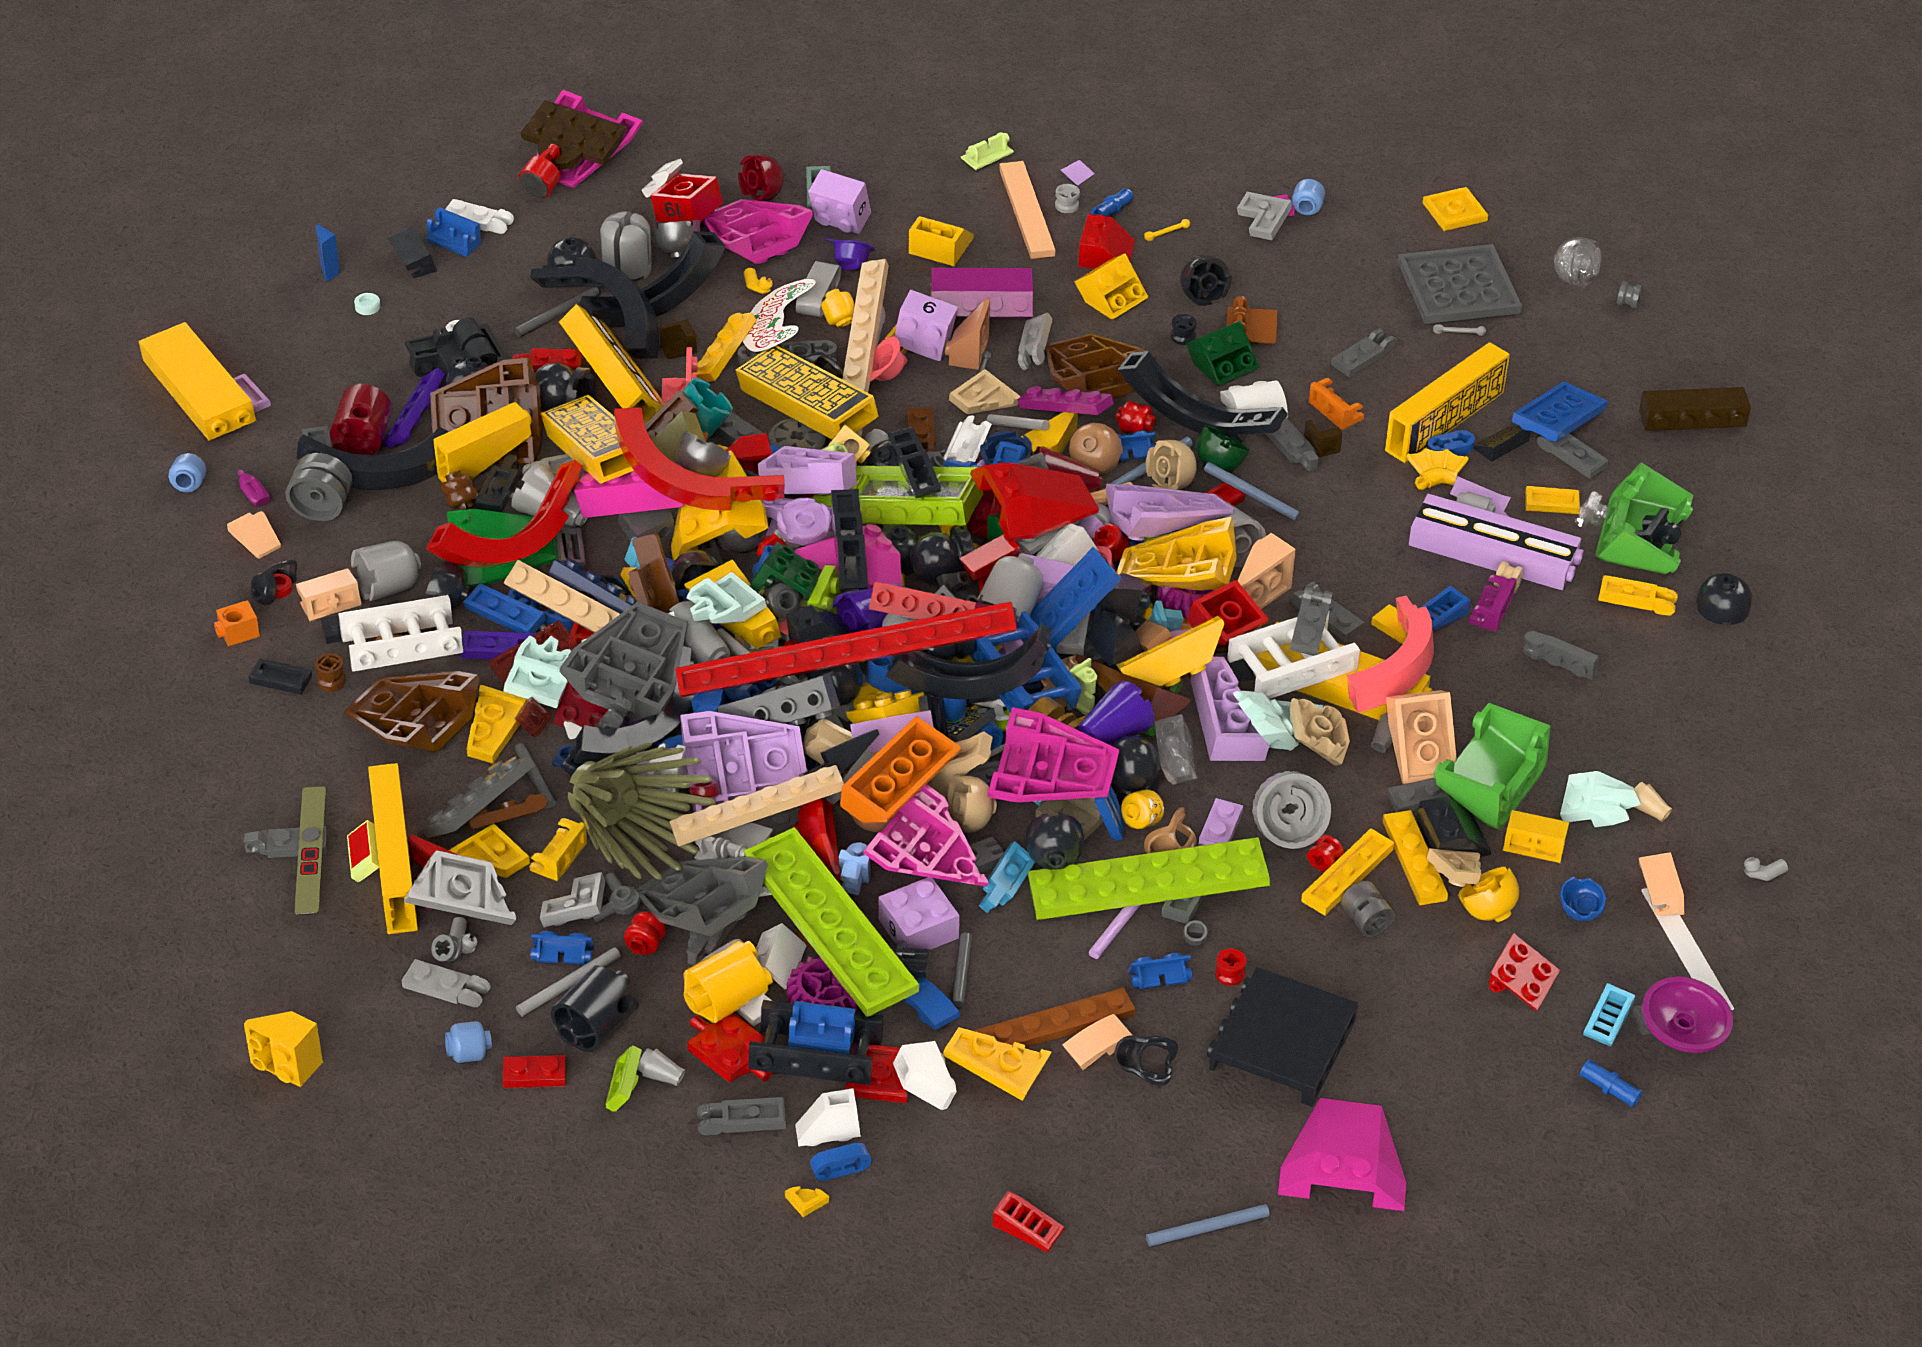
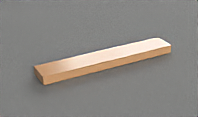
M1024 162L1000 163V173L1030 258L1055 256V247Z

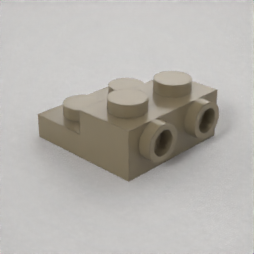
M1095 798L1046 800L1036 809L1035 817H1039L1042 814L1048 813L1049 817L1058 816V813H1065L1074 817L1082 826L1084 840L1104 822L1095 804Z

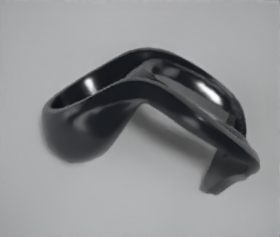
M815 352L802 358L821 369L829 363L838 370L837 377L843 378L842 370L844 371L845 365L831 355Z
M286 560L277 563L266 571L255 574L251 581L252 598L262 605L273 603L277 594L273 573L285 574L290 577L292 583H295L297 581L296 560ZM290 565L289 572L281 568Z
M1125 1036L1116 1045L1114 1052L1115 1061L1120 1069L1137 1075L1147 1083L1161 1086L1166 1085L1171 1079V1062L1176 1057L1178 1044L1164 1036ZM1158 1046L1169 1051L1165 1060V1073H1152L1144 1069L1141 1057L1146 1047Z

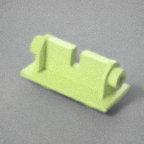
M1000 132L988 138V144L984 140L969 146L966 154L961 156V159L977 170L1014 153V151L1007 146V142H1009L1008 134Z
M1090 658L1069 670L1072 676L1079 681L1082 688L1076 708L1085 715H1088L1095 707V696L1092 694L1095 693L1097 674L1091 668ZM1067 704V710L1070 711L1071 708Z

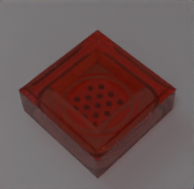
M531 697L525 701L514 719L532 737L540 735L551 715Z

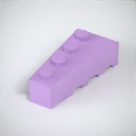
M1212 657L1211 662L1205 664L1206 668L1199 673L1193 674L1190 680L1210 761H1264L1270 745L1253 726L1252 721L1238 704L1239 701L1233 694L1236 691H1240L1238 687L1239 682L1224 657Z

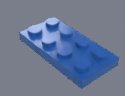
M1563 381L1515 411L1511 422L1520 425L1526 431H1533L1542 435L1548 441L1557 442L1605 411L1608 400Z
M1092 547L1033 608L1030 618L1037 623L1038 628L1044 624L1052 629L1049 642L1051 647L1055 649L1107 593L1114 589L1122 578L1102 554Z

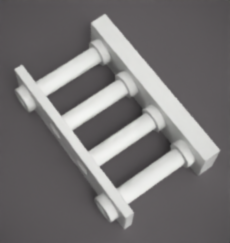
M448 595L339 613L342 641H354L355 643L349 645L352 672L463 653L461 628L448 627V624H453L451 602ZM437 627L436 631L424 633L420 631V629ZM407 631L410 633V635L393 637L395 633ZM377 636L382 637V640L371 642L365 641V638Z
M1328 611L1321 641L1329 650L1315 656L1301 653L1305 659L1291 663L1279 646L1291 643L1298 618L1296 617L1229 639L1227 659L1231 663L1244 658L1256 674L1254 692H1262L1271 699L1357 670L1360 649L1355 643L1342 647L1339 646L1327 630L1330 612ZM1268 650L1280 667L1267 671L1255 654Z

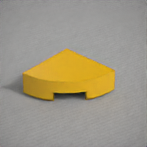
M800 1186L785 1190L786 1199L802 1217L829 1203V1196L817 1188L815 1190L800 1189Z

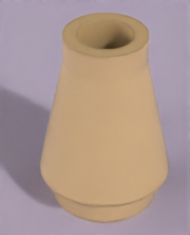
M1640 782L1634 788L1641 805L1634 808L1657 818L1661 822L1669 816L1672 808L1666 804L1650 784L1646 785Z

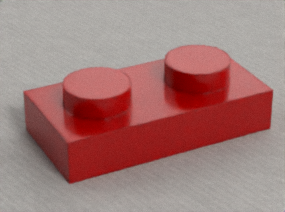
M565 1055L503 1058V1088L565 1086Z

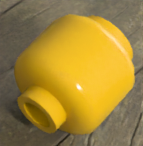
M839 289L826 293V299L821 303V308L828 324L837 328L851 324L855 307L851 294L844 291L840 292Z

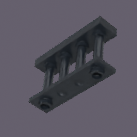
M763 1000L761 1005L760 1031L766 1033L763 1043L750 1041L749 1069L863 1085L871 1084L872 1057H866L869 1044L881 1046L884 1016L873 1014L866 1017L864 1013L855 1012V1032L852 1043L857 1044L854 1055L776 1045L778 1034L789 1035L790 1017H793L794 1004Z

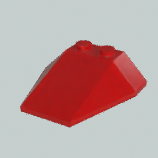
M1010 462L984 465L971 470L970 473L979 491L993 490L1001 504L1002 510L999 526L1008 541L1035 538L1099 513L1098 505L1079 475Z

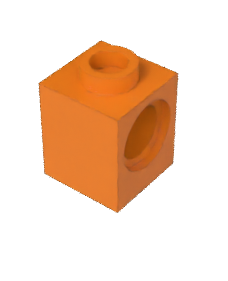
M248 600L216 610L218 621L214 622L215 631L219 638L223 637L228 646L260 637L257 617Z

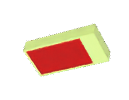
M369 820L347 835L351 878L357 882L362 881L379 868L375 824Z

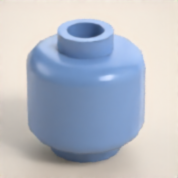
M1304 179L1298 182L1292 195V205L1295 210L1303 215H1314L1319 212L1325 198L1324 187L1320 182L1313 179Z
M181 454L176 457L169 469L168 477L170 483L179 491L193 492L202 484L206 476V466L203 460L195 454Z
M478 1021L452 1025L450 1032L445 1033L447 1056H452L457 1063L483 1060L486 1055V1049H491L492 1047L490 1031H484L482 1024Z

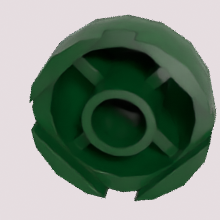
M1205 425L1196 441L1198 457L1204 462L1202 467L1205 468L1206 464L1211 462L1227 472L1234 471L1242 465L1247 458L1249 449L1234 437L1229 438L1223 435V431L1209 425Z

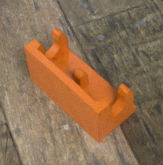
M1325 378L1317 383H1311L1309 403L1341 430L1364 419V414L1357 412V410L1363 408V405L1360 403L1348 405L1341 397L1334 393V389L1331 387L1326 388L1327 385L1333 383L1330 378Z

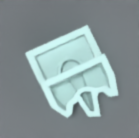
M732 572L715 583L709 578L692 587L686 597L695 603L690 608L694 621L709 619L711 623L740 622L749 619L766 608L765 599Z
M529 636L517 651L514 665L505 682L503 691L557 708L568 682L560 673L559 668L571 650L556 651L558 640L552 636L542 645L536 644V639Z
M1236 691L1233 693L1239 701L1238 704L1252 721L1253 726L1269 745L1278 739L1289 751L1299 745L1293 736V725L1288 718L1283 720L1281 715L1284 713V710L1276 699L1270 701L1262 692Z
M1598 771L1569 775L1560 816L1566 822L1591 819L1594 827L1609 826L1629 820L1626 809L1641 805L1634 788L1622 781Z

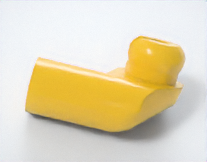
M747 268L744 271L748 289L760 294L770 292V288L773 285L770 278L766 280L765 276L759 280L753 268Z

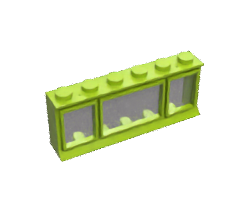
M856 466L857 484L850 488L859 489L862 524L966 525L983 495V491H979L970 475L971 470L978 467H933L941 486V491L920 498L914 497L899 466ZM815 493L813 498H810L814 499L815 503L820 505L822 503L825 506L832 507L831 493Z

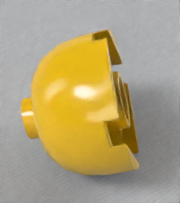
M1499 867L1481 874L1479 883L1473 887L1471 884H1466L1459 891L1458 897L1467 911L1478 920L1490 921L1495 919L1496 922H1500L1512 914L1510 910L1515 907L1519 898V885L1510 868L1507 870L1506 867Z

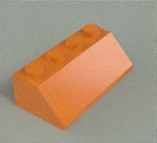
M915 716L842 786L840 807L862 823L888 822L961 751V747L921 718Z

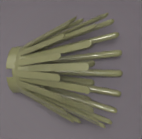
M645 743L633 749L632 746L627 747L597 763L589 761L578 767L570 780V783L575 785L573 794L568 792V800L571 808L581 816L596 850L600 847L609 863L612 864L613 862L611 853L622 869L624 867L630 869L635 877L641 879L640 872L608 831L655 879H662V875L650 863V859L619 829L621 828L674 870L681 871L683 869L680 863L664 852L668 850L665 844L638 825L677 845L670 822L658 816L674 820L682 816V814L659 806L687 812L690 810V806L687 803L712 806L715 805V800L708 797L646 787L689 788L690 783H709L712 781V778L709 775H638L637 773L681 768L686 765L698 764L701 762V759L693 757L632 765L679 754L684 751V748L669 749L659 747L635 754L652 745V743ZM692 843L679 846L694 855L700 850Z

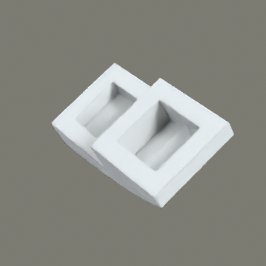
M681 158L663 165L651 176L653 180L642 189L645 197H650L653 192L679 172L683 164Z

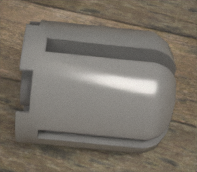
M626 211L608 216L600 229L602 261L616 267L631 280L642 276L645 279L652 270L649 223L642 215L633 213L631 216V212Z

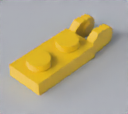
M1605 575L1603 576L1598 601L1650 611L1654 610L1656 614L1669 616L1675 612L1676 607L1674 603H1676L1678 596L1674 590L1658 587L1655 584Z

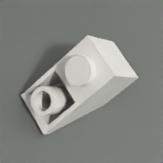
M936 1042L902 1045L893 1065L903 1089L940 1110L947 1109L957 1092L956 1084L948 1073L944 1055L940 1053Z
M853 1089L822 1093L795 1124L798 1146H817L824 1142L848 1141L855 1137H861Z

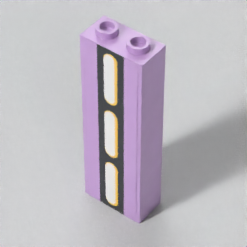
M1427 494L1411 526L1409 546L1494 571L1498 570L1502 561L1508 562L1514 568L1517 566L1523 567L1524 574L1522 579L1559 590L1564 589L1567 581L1572 582L1576 571L1574 565H1580L1584 550L1580 549V537L1431 494Z

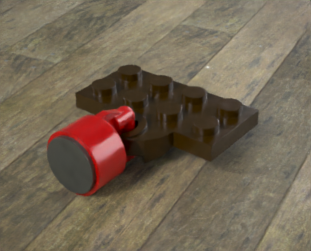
M544 100L520 132L523 140L538 144L539 156L532 157L519 173V180L522 186L534 196L548 197L561 180L560 173L564 169H569L571 172L580 165L583 159L605 166L628 134L627 126Z

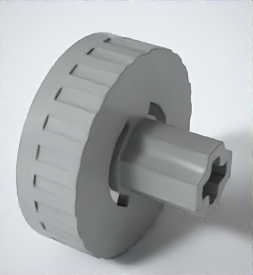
M1284 771L1269 777L1261 784L1253 800L1252 812L1255 824L1263 836L1281 847L1296 849L1314 843L1323 835L1330 821L1331 803L1326 790L1315 779L1300 772ZM1303 800L1305 803L1306 811L1304 817L1302 818V820H1300L1304 813V804L1302 802ZM1291 803L1288 806V812L1282 810L1287 804Z

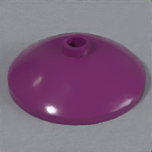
M1669 977L1662 979L1648 989L1642 1002V1016L1651 1033L1664 1044L1680 1051L1689 1053L1712 1051L1720 1047L1728 1039L1733 1027L1732 1011L1725 998L1713 987L1693 978Z

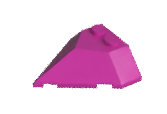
M872 524L862 526L865 538L868 588H873L874 581L889 585L900 584L902 586L900 553L881 532L879 527ZM834 536L794 550L796 554L804 559L815 562L822 570L825 565L835 566L838 575Z
M927 784L897 812L881 833L878 832L863 851L866 856L889 871L986 887L989 884L985 875L980 874L976 867L975 861L977 859L958 822H953L947 810L949 805L945 797Z

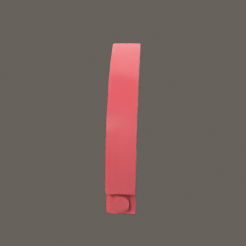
M1407 596L1396 598L1398 622L1407 634L1403 645L1383 662L1366 670L1347 675L1349 699L1358 713L1385 704L1386 697L1404 694L1418 683L1430 667L1434 655L1430 613L1426 606L1417 608L1416 605H1412Z

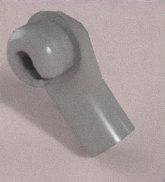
M1754 857L1747 858L1744 861V872L1748 877L1770 881L1788 871V865L1783 859H1779L1767 866L1760 865V860Z

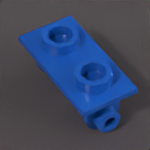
M1139 431L1125 436L1118 434L1123 446V453L1118 461L1129 460L1128 451H1132L1133 460L1147 458L1149 449L1156 446L1155 444L1152 445L1155 432Z
M543 931L540 932V935H531L534 946H537L531 948V959H536L537 963H558L559 953H564V964L585 965L586 962L592 961V951L587 949H594L592 938H588L585 934L571 933L569 936H558L555 932Z
M1171 953L1165 955L1163 959L1152 960V957L1136 959L1134 963H1131L1128 974L1135 973V975L1131 976L1132 987H1138L1139 990L1160 987L1159 976L1164 975L1166 986L1187 983V980H1192L1191 968H1186L1191 956Z

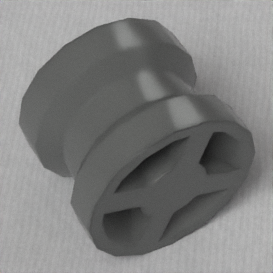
M1623 280L1617 298V305L1627 304L1631 308L1637 309L1643 285L1637 284L1634 286L1630 285L1628 281Z

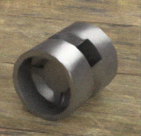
M1362 881L1353 885L1344 893L1341 899L1342 907L1366 937H1373L1385 932L1395 920L1394 911L1386 900L1382 899L1381 894L1373 883L1369 881Z

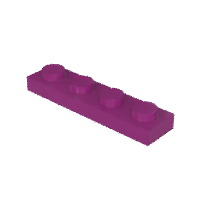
M1040 386L1029 388L1026 391L1027 393L1018 398L1019 407L1022 409L1098 415L1114 404L1111 394H1101L1099 391L1089 393L1080 392L1078 389L1064 391L1060 388L1041 389Z

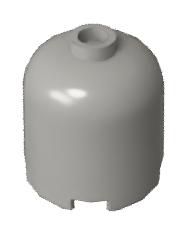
M390 541L353 550L351 555V567H357L359 578L356 581L359 593L364 600L370 599V601H374L412 588L418 578V569L421 568L418 554L414 553L406 543L401 541Z
M1019 554L1018 557L1004 556L994 565L976 601L985 605L1012 602L1015 621L1018 623L1021 612L1026 611L1029 616L1031 615L1043 585V575L1033 565L1034 559L1024 554Z

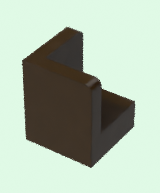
M688 319L659 326L660 346L667 359L687 356V347H692V354L697 353L696 333Z
M1312 420L1306 421L1304 437L1314 447L1318 458L1340 453L1343 433L1338 427L1319 432Z

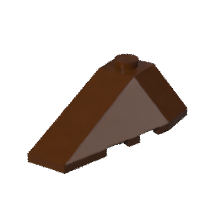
M1078 654L1075 657L1079 664L1088 659ZM1091 659V668L1097 674L1096 682L1106 692L1113 685L1121 681L1131 682L1142 690L1139 695L1144 702L1146 700L1150 701L1154 712V723L1163 725L1185 708L1191 700L1165 688L1123 674L1121 671Z

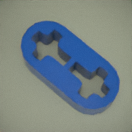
M1465 430L1436 435L1428 440L1427 449L1433 451L1449 449L1451 453L1461 456L1473 451L1475 437L1471 432Z
M853 1143L816 1154L811 1159L810 1165L815 1178L819 1181H826L864 1171L870 1166L872 1159L865 1144Z

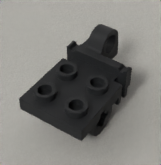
M472 317L459 320L454 325L452 331L448 332L446 327H443L441 334L438 329H434L433 335L405 341V347L410 353L409 364L418 377L427 375L438 366L445 373L444 377L446 379L452 365L469 356L479 357L488 365L508 359L488 324L478 325Z

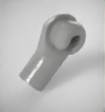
M456 917L453 919L449 935L459 938L463 954L472 953L477 946V938L474 936L471 939L470 933L465 934L467 920L462 917Z

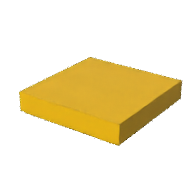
M1467 187L1423 197L1424 206L1443 231L1488 221L1487 212Z

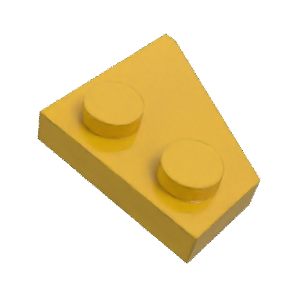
M495 824L488 826L449 850L460 856L491 862L497 875L504 878L530 864L529 856Z

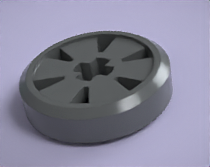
M788 418L776 423L771 428L769 444L779 447L790 446L821 450L826 447V436L793 418Z

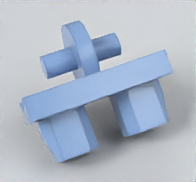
M856 842L851 844L847 850L840 851L839 866L841 880L843 881L842 888L846 893L859 895L862 883L869 884L871 858L863 853L867 847L864 843Z

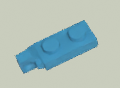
M1014 841L1008 846L987 878L988 886L983 887L987 894L983 897L979 907L986 913H989L998 903L1003 906L1013 898L1035 863L1030 858L1029 853L1017 842Z

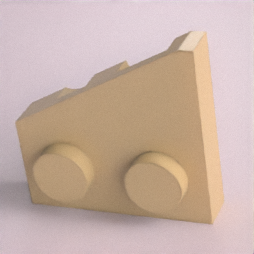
M984 369L952 391L949 401L968 415L1016 406L1019 404L1018 398L1021 396Z
M1429 848L1427 860L1436 867V871L1444 874L1451 884L1463 887L1466 884L1479 883L1481 876L1479 853Z

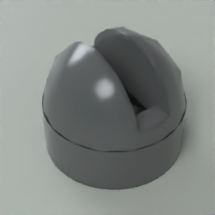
M1193 920L1188 922L1183 932L1186 943L1193 947L1202 945L1207 939V927L1201 921Z

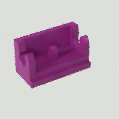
M1490 575L1488 581L1497 583L1500 587L1485 585L1484 591L1474 607L1468 623L1497 632L1513 599L1516 579Z

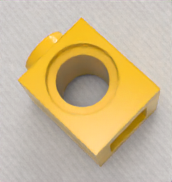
M844 425L828 446L836 442L844 445L849 439L856 440L859 444V450L854 454L855 464L857 462L862 464L871 453L868 450L871 444L847 425Z

